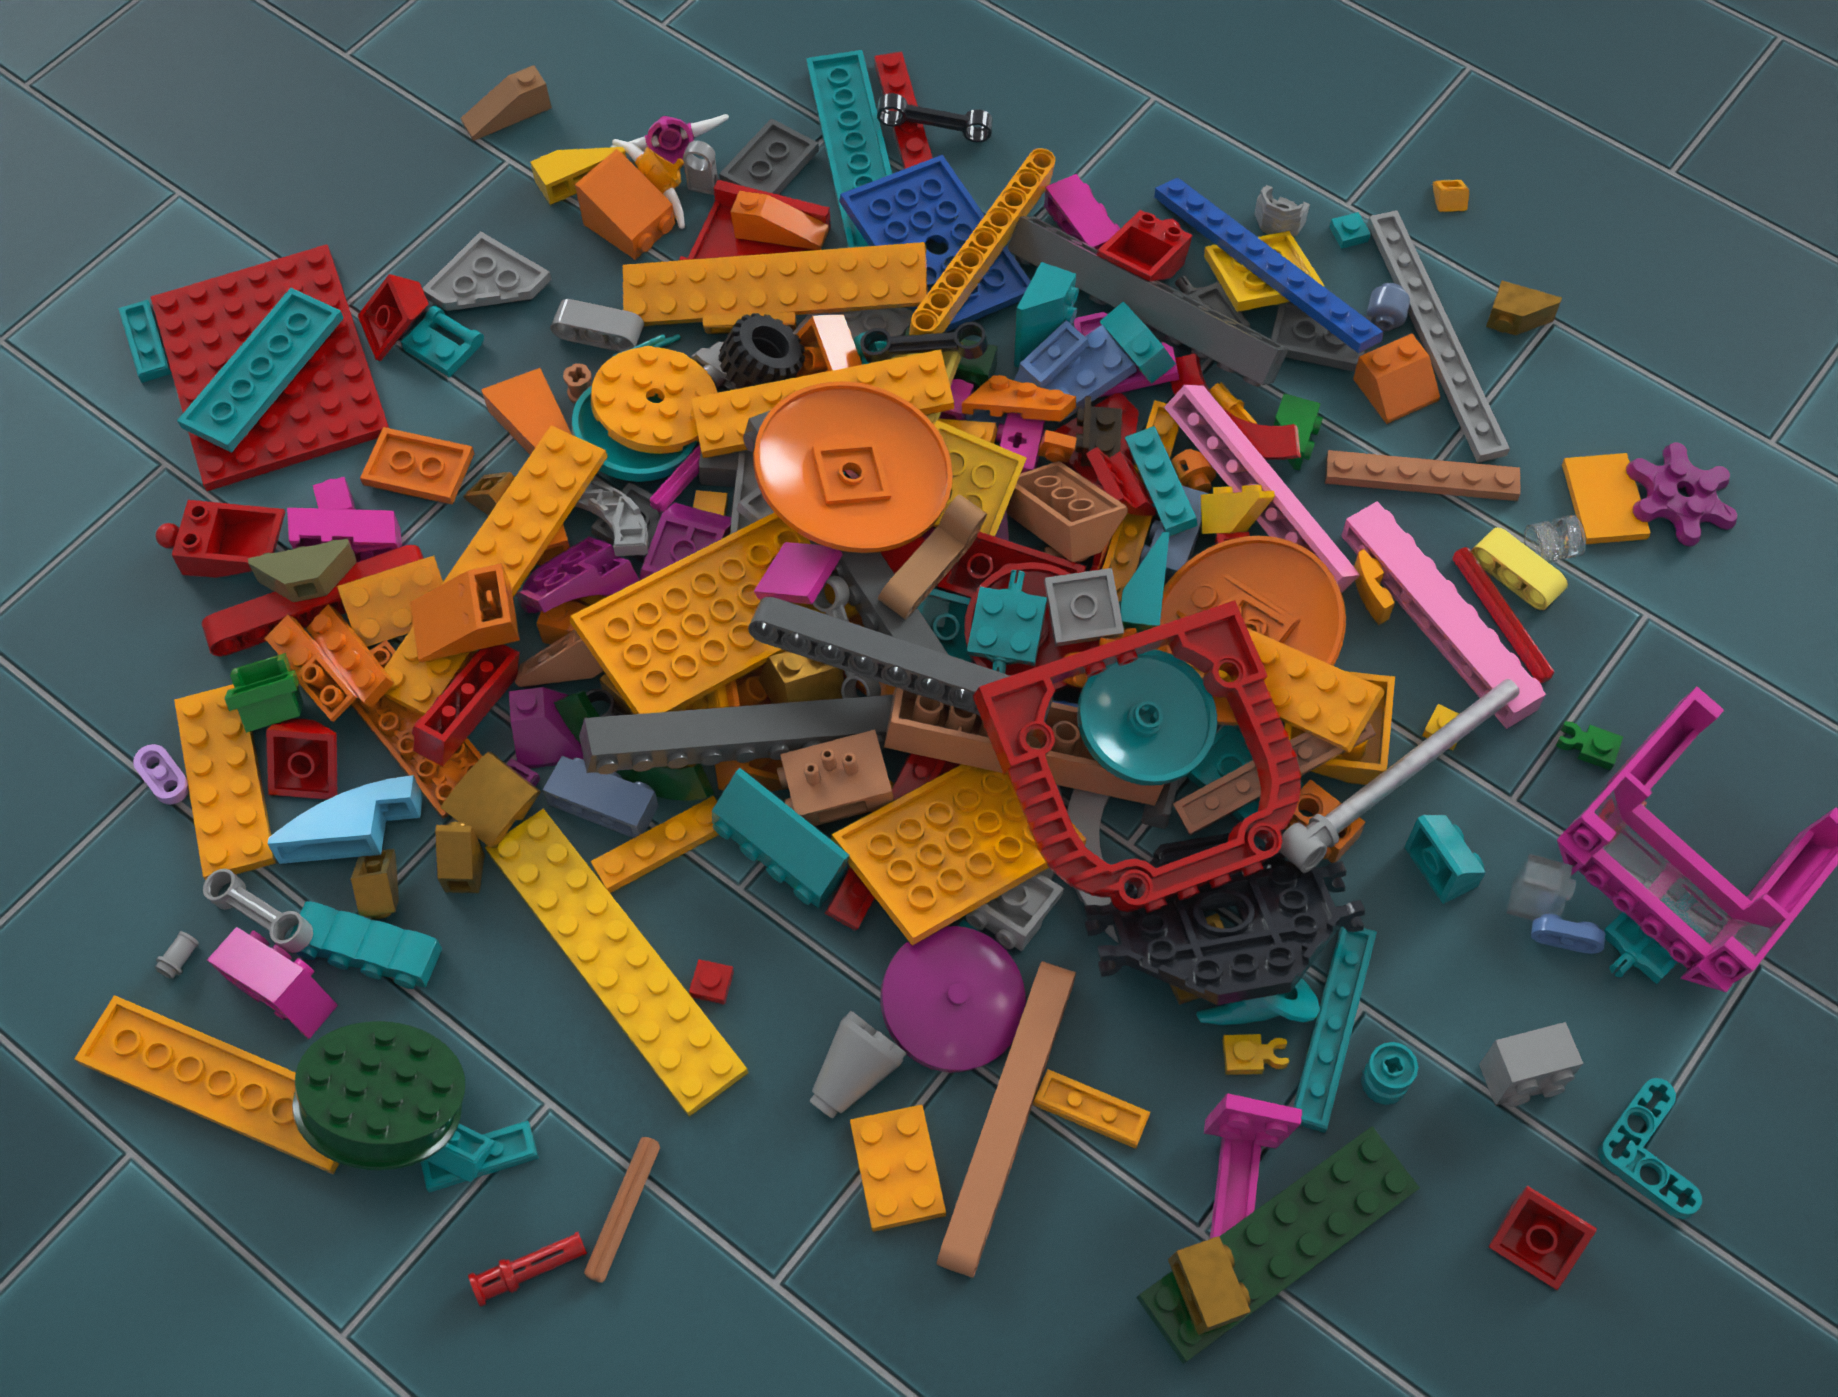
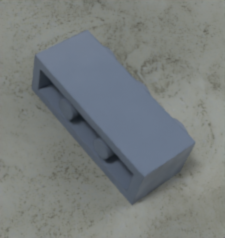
M1182 486L1197 518L1198 526L1169 536L1164 585L1192 557L1202 530L1201 495L1209 493ZM1155 519L1152 524L1149 538L1153 540L1151 546H1144L1139 564L1145 559L1162 532H1165L1160 520Z
M561 756L543 789L549 806L632 838L643 834L647 830L659 807L655 791L649 785L639 781L635 783L629 782L616 772L605 775L598 772L586 773L584 760L580 758L572 760Z

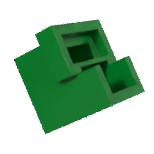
M286 653L232 669L230 677L234 688L227 691L224 699L229 711L238 710L246 733L300 716L304 702L298 688L299 680L295 670L291 669Z

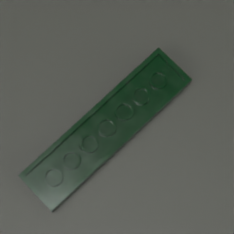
M1371 1126L1220 1236L1222 1244L1227 1245L1233 1254L1235 1261L1233 1270L1238 1282H1242L1245 1285L1250 1296L1251 1304L1249 1308L1251 1312L1241 1320L1198 1335L1173 1271L1140 1293L1136 1298L1184 1364L1420 1189V1187L1374 1127Z

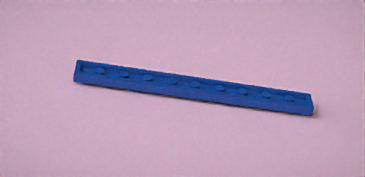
M1175 178L1155 188V199L1354 351L1360 353L1382 341L1383 331L1181 179Z

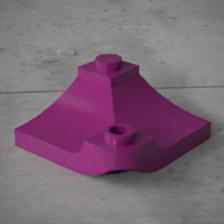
M587 537L537 568L526 580L522 591L517 592L515 596L525 612L538 613L542 611L545 613L558 605L577 598L593 595L608 597L640 580L629 560L615 556L611 544Z

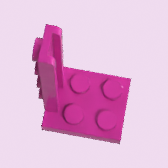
M1227 1093L1205 1119L1204 1134L1222 1137L1210 1239L1221 1236L1254 1212L1261 1146L1277 1149L1301 1125L1302 1109Z

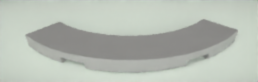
M595 480L590 483L575 506L596 514L610 526L614 533L613 548L615 556L648 555L649 534L639 507L632 499L612 486Z
M1074 789L1067 809L1069 818L1087 839L1086 848L1103 860L1099 830L1103 811L1111 796ZM1074 888L1080 901L1085 906L1108 905L1111 902L1109 897L1091 896V894ZM1108 925L1105 932L1118 942L1113 925Z

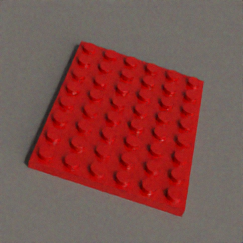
M328 244L150 296L183 413L290 288L340 310L344 318L232 453L188 432L206 491L377 439L383 427L389 428Z

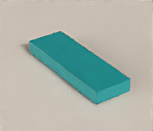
M149 300L118 308L141 383L172 374Z
M528 1120L482 1134L494 1140L495 1144L475 1178L539 1159L531 1124ZM426 1160L421 1162L426 1189L429 1193L466 1181Z

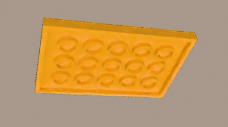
M963 764L833 833L831 839L849 854L847 863L912 946L1049 868L1036 847L1008 774L1004 775L1000 772ZM1072 823V825H1073L1075 831L1077 832V834L1079 835L1080 839L1082 840V842H1083L1084 845H1085L1087 839L1082 835V833H1081V832L1076 828V826Z

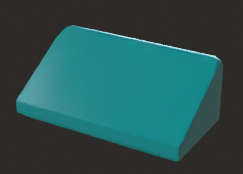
M459 1124L452 1139L439 1152L426 1159V1161L471 1182L494 1147L495 1141Z

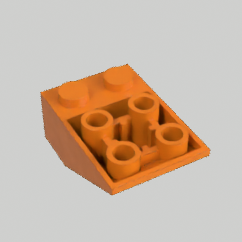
M502 563L468 570L410 602L419 663L520 640L511 583Z

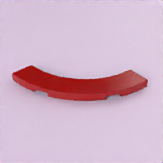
M1194 353L1177 357L1176 363L1179 380L1170 381L1174 394L1176 395L1184 385H1202L1210 393L1211 391L1203 377L1198 355ZM1223 408L1264 459L1286 460L1301 458L1298 427L1295 424L1284 426L1258 425L1242 420Z

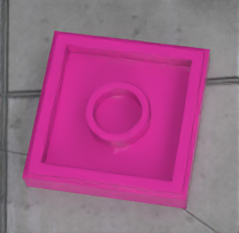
M785 542L755 588L754 593L758 599L775 597L792 603L813 604L843 554L841 550L823 545Z

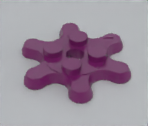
M1678 442L1666 446L1662 451L1664 458L1663 466L1654 465L1642 458L1635 459L1627 465V475L1632 480L1641 483L1647 490V497L1633 505L1632 512L1634 516L1642 522H1651L1658 517L1670 520L1675 526L1678 541L1683 545L1695 546L1699 542L1701 522H1711L1724 530L1732 529L1736 525L1738 516L1736 510L1724 504L1716 491L1724 489L1729 484L1730 473L1725 467L1716 466L1710 470H1701L1693 466L1688 460L1686 447ZM1686 487L1685 491L1689 497L1682 496L1677 488L1682 489Z

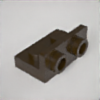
M1085 396L1084 408L1078 407L1077 426L1083 427L1082 434L1076 433L1075 453H1081V466H1092L1086 453L1095 447H1098L1109 458L1120 451L1122 408L1091 407L1092 396Z

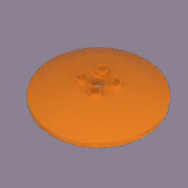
M847 381L826 382L797 390L781 400L768 413L759 428L754 446L753 466L759 489L770 508L785 524L800 535L820 545L836 550L875 553L888 551L911 543L926 533L937 522L948 502L952 488L953 473L950 454L934 424L907 400L892 392L868 384ZM852 470L858 474L859 478H847L843 471Z
M1245 536L1218 543L1186 562L1164 587L1160 625L1178 620L1179 616L1175 614L1177 610H1180L1187 616L1207 610L1200 609L1192 603L1191 593L1197 589L1194 596L1195 601L1199 604L1208 603L1213 598V590L1209 587H1200L1202 584L1208 583L1215 587L1218 595L1216 603L1210 608L1218 606L1224 600H1235L1237 606L1239 607L1240 605L1242 607L1243 620L1250 616L1263 618L1268 627L1266 636L1281 642L1295 623L1221 576L1229 574L1300 619L1298 625L1283 644L1334 666L1341 651L1345 635L1346 613L1340 588L1326 565L1315 554L1294 542L1271 536ZM1244 621L1247 628L1254 627L1261 634L1263 630L1261 622ZM1166 645L1167 653L1172 654L1169 645ZM1213 696L1217 712V724L1238 725L1225 697L1218 698Z

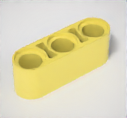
M1494 528L1471 551L1485 571L1535 609L1545 610L1568 587L1566 578L1559 570L1502 528Z

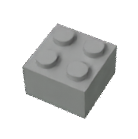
M1566 1022L1495 1040L1479 1066L1495 1106L1508 1103L1510 1107H1514L1528 1102L1531 1099L1530 1096L1543 1094L1547 1098L1564 1092L1568 1082L1575 1079L1574 1075L1583 1065V1061Z

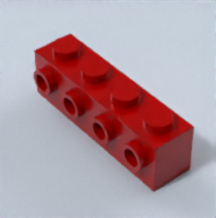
M504 644L477 651L466 667L455 676L442 695L436 698L424 716L415 723L412 729V735L414 736L413 751L443 767L514 682L518 673L520 652Z

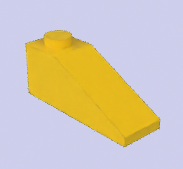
M623 147L556 150L530 162L535 183L548 203L552 205L577 194L575 184L614 150H619L626 157L625 149Z

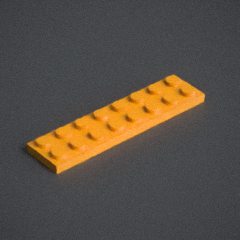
M935 350L693 397L691 400L702 457L708 458L748 450L745 446L743 435L749 418L772 410L781 400L797 390L819 383L847 381L879 387L907 400L924 415L953 410L954 400L941 350Z
M113 996L74 1058L85 1067L326 1172L334 1174L339 1163L317 1152L298 1131L292 1109L296 1072L118 996Z

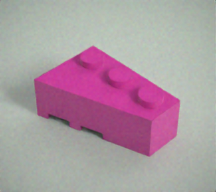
M287 508L289 542L293 549L301 546L307 547L323 544L331 540L348 539L356 556V561L360 562L402 547L401 528L394 511Z
M236 927L207 961L226 980L257 1002L261 1001L274 1009V1014L283 1021L288 1018L302 1035L310 1039L338 1005L311 977L315 971L299 958L292 962V957L280 946L275 944L270 948L268 947L270 945L269 942L257 932L252 931L250 934H247Z

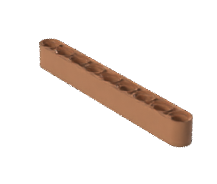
M1043 961L1039 966L937 1259V1266L971 1278L976 1273L1076 977V972Z

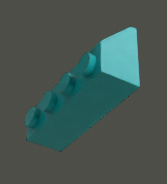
M739 768L735 772L712 809L714 830L724 839L728 840L731 838L740 845L739 849L747 858L752 861L757 859L767 867L766 871L777 882L782 883L785 881L794 888L793 892L799 900L807 905L812 903L819 909L844 878L847 872L849 854L744 770Z

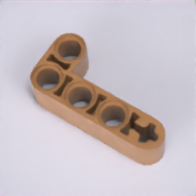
M957 495L944 512L938 527L889 580L881 591L878 600L905 620L908 619L973 544L987 517V513L962 495Z

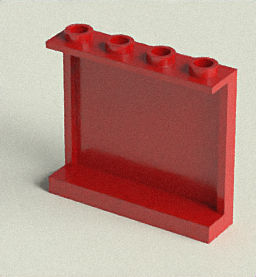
M717 180L713 188L715 202L688 258L681 256L679 261L814 250L735 238L731 210L739 191L769 195L829 225V231L831 228L830 208Z

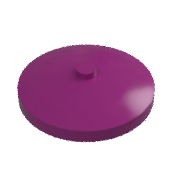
M946 926L913 946L908 941L898 950L884 974L880 1002L887 1030L898 1047L907 1053V1056L930 1069L958 1073L975 1070L989 1064L1012 1044L1026 1006L1024 983L1017 965L999 943L974 929Z

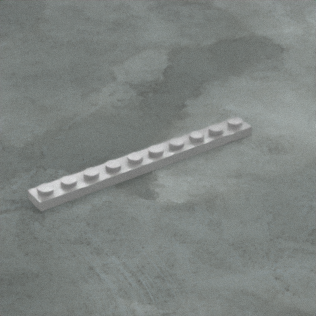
M1398 210L1369 216L1367 225L1394 283L1403 287L1409 294L1408 314L1425 351L1430 356L1431 364L1477 463L1507 456L1510 450L1507 441Z

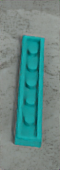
M1344 927L1339 929L1319 1005L1320 1010L1316 1016L1293 1108L1302 1109L1300 1126L1325 1133L1328 1128L1377 931L1367 928L1359 932H1349Z

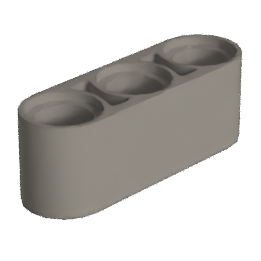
M564 299L560 302L550 329L555 336L563 340L621 352L636 347L644 327V321L640 316L629 311Z

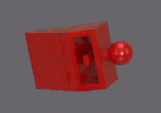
M1140 210L1097 250L1096 255L1149 282L1170 279L1184 265L1193 235L1183 231L1180 224L1174 219L1162 221L1156 218L1155 215Z
M188 500L180 528L173 523H164L156 530L155 537L160 546L167 549L173 548L172 557L182 575L218 578L252 571L248 564V558L261 556L265 553H275L286 512L284 509Z

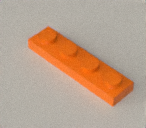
M328 604L306 628L366 705L373 707L395 683L334 607Z

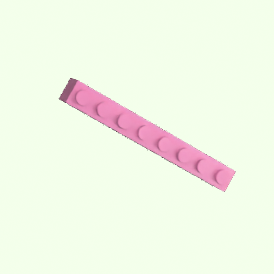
M1184 385L1164 407L1225 483L1228 486H1233L1234 493L1242 492V486L1262 485V491H1274L1275 498L1256 521L1269 536L1294 542L1315 554L1330 570L1341 593H1343L1360 576L1359 572L1209 391L1202 385Z
M1377 501L1346 519L1341 537L1357 555L1359 551L1364 549L1371 558L1373 557L1379 561L1384 571L1381 581L1382 585L1391 593L1394 599L1479 698L1483 697L1505 679L1512 680L1518 686L1519 695L1494 714L1506 729L1539 709L1546 695L1540 682L1527 673L1521 666L1519 658L1506 649L1500 642L1497 633L1485 625L1479 618L1476 609L1464 601L1458 594L1455 585L1443 577L1437 570L1434 561L1422 553L1416 546L1413 537L1401 529L1390 511L1385 510Z

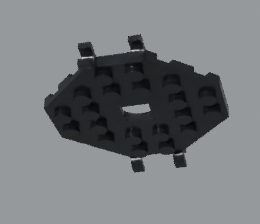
M1230 833L1161 844L1153 853V859L1149 864L1158 868L1228 842ZM1261 845L1258 847V849L1265 851L1266 847ZM1279 852L1262 863L1264 869L1245 877L1240 871L1230 875L1232 881L1213 889L1210 883L1198 887L1200 893L1184 900H1179L1177 895L1165 899L1167 902L1166 906L1147 913L1145 907L1131 912H1124L1117 909L1112 902L1102 906H1084L1087 918L1085 928L1088 936L1100 934L1107 929L1108 925H1113L1119 942L1117 946H1097L1101 960L1098 962L1101 977L1113 975L1122 966L1127 965L1216 1005L1291 992L1339 927H1344L1349 932L1364 931V924L1360 916L1365 915V909L1361 900L1335 907L1329 891L1333 893L1345 891V884L1341 877L1346 876V868L1342 861L1331 863L1325 867H1314L1312 870L1303 873L1293 863L1286 861L1285 856ZM1128 883L1125 893L1130 898L1137 899L1138 891L1136 887ZM1236 906L1243 922L1233 928L1220 929L1208 925L1203 911Z

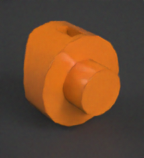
M1187 449L1177 454L1171 460L1182 486L1205 493L1211 490V482L1216 477L1217 472L1201 452ZM1187 464L1189 469L1185 471L1182 465Z

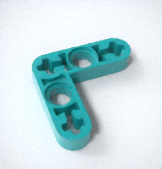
M1653 1078L1640 1088L1603 1139L1598 1148V1157L1608 1170L1669 1215L1677 1219H1686L1697 1212L1702 1205V1195L1699 1189L1643 1148L1676 1100L1674 1087L1668 1081L1662 1078ZM1658 1090L1663 1094L1661 1101L1650 1111L1645 1106L1652 1098V1093ZM1632 1115L1641 1117L1646 1123V1132L1636 1133L1632 1131L1627 1123L1628 1117ZM1624 1137L1630 1142L1622 1150V1156L1615 1159L1611 1156L1612 1148L1616 1147ZM1642 1167H1651L1658 1173L1659 1182L1657 1185H1648L1641 1179L1640 1169ZM1668 1181L1671 1182L1672 1185L1668 1188V1191L1662 1195L1659 1191L1667 1185ZM1681 1193L1688 1196L1687 1204L1683 1207L1677 1204V1196Z

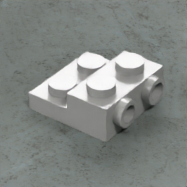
M1039 873L966 915V920L977 930H983L985 927L994 933L997 942L1004 948L1012 949L1016 947L1022 951L1041 928L1043 919L1061 898L1064 888Z

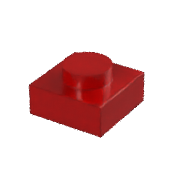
M698 959L689 995L692 998L725 1005L734 974L733 966Z

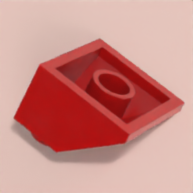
M389 274L358 314L376 360H383L428 306L429 303L420 282Z
M296 718L272 724L266 729L268 795L327 800L338 795L336 732L315 720Z

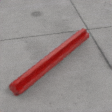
M1468 547L1457 550L1454 553L1453 561L1532 676L1540 684L1550 680L1554 675L1553 668Z

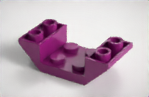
M678 503L672 504L661 515L648 550V555H646L641 568L639 580L728 536L731 528V517Z

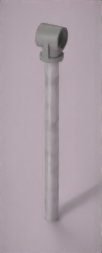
M1505 679L1325 817L1316 814L1309 819L1307 826H1304L1302 823H1295L1281 835L1283 841L1279 852L1301 872L1305 873L1312 870L1325 856L1327 847L1331 848L1338 843L1339 832L1519 695L1518 686L1512 680Z

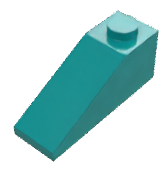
M1124 301L1099 321L1151 384L1176 364L1164 346Z
M1162 532L1123 589L1121 601H1118L1123 629L1136 628L1137 633L1160 626L1169 532Z

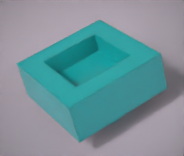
M1359 212L1331 219L1329 227L1341 249L1369 242L1370 232Z

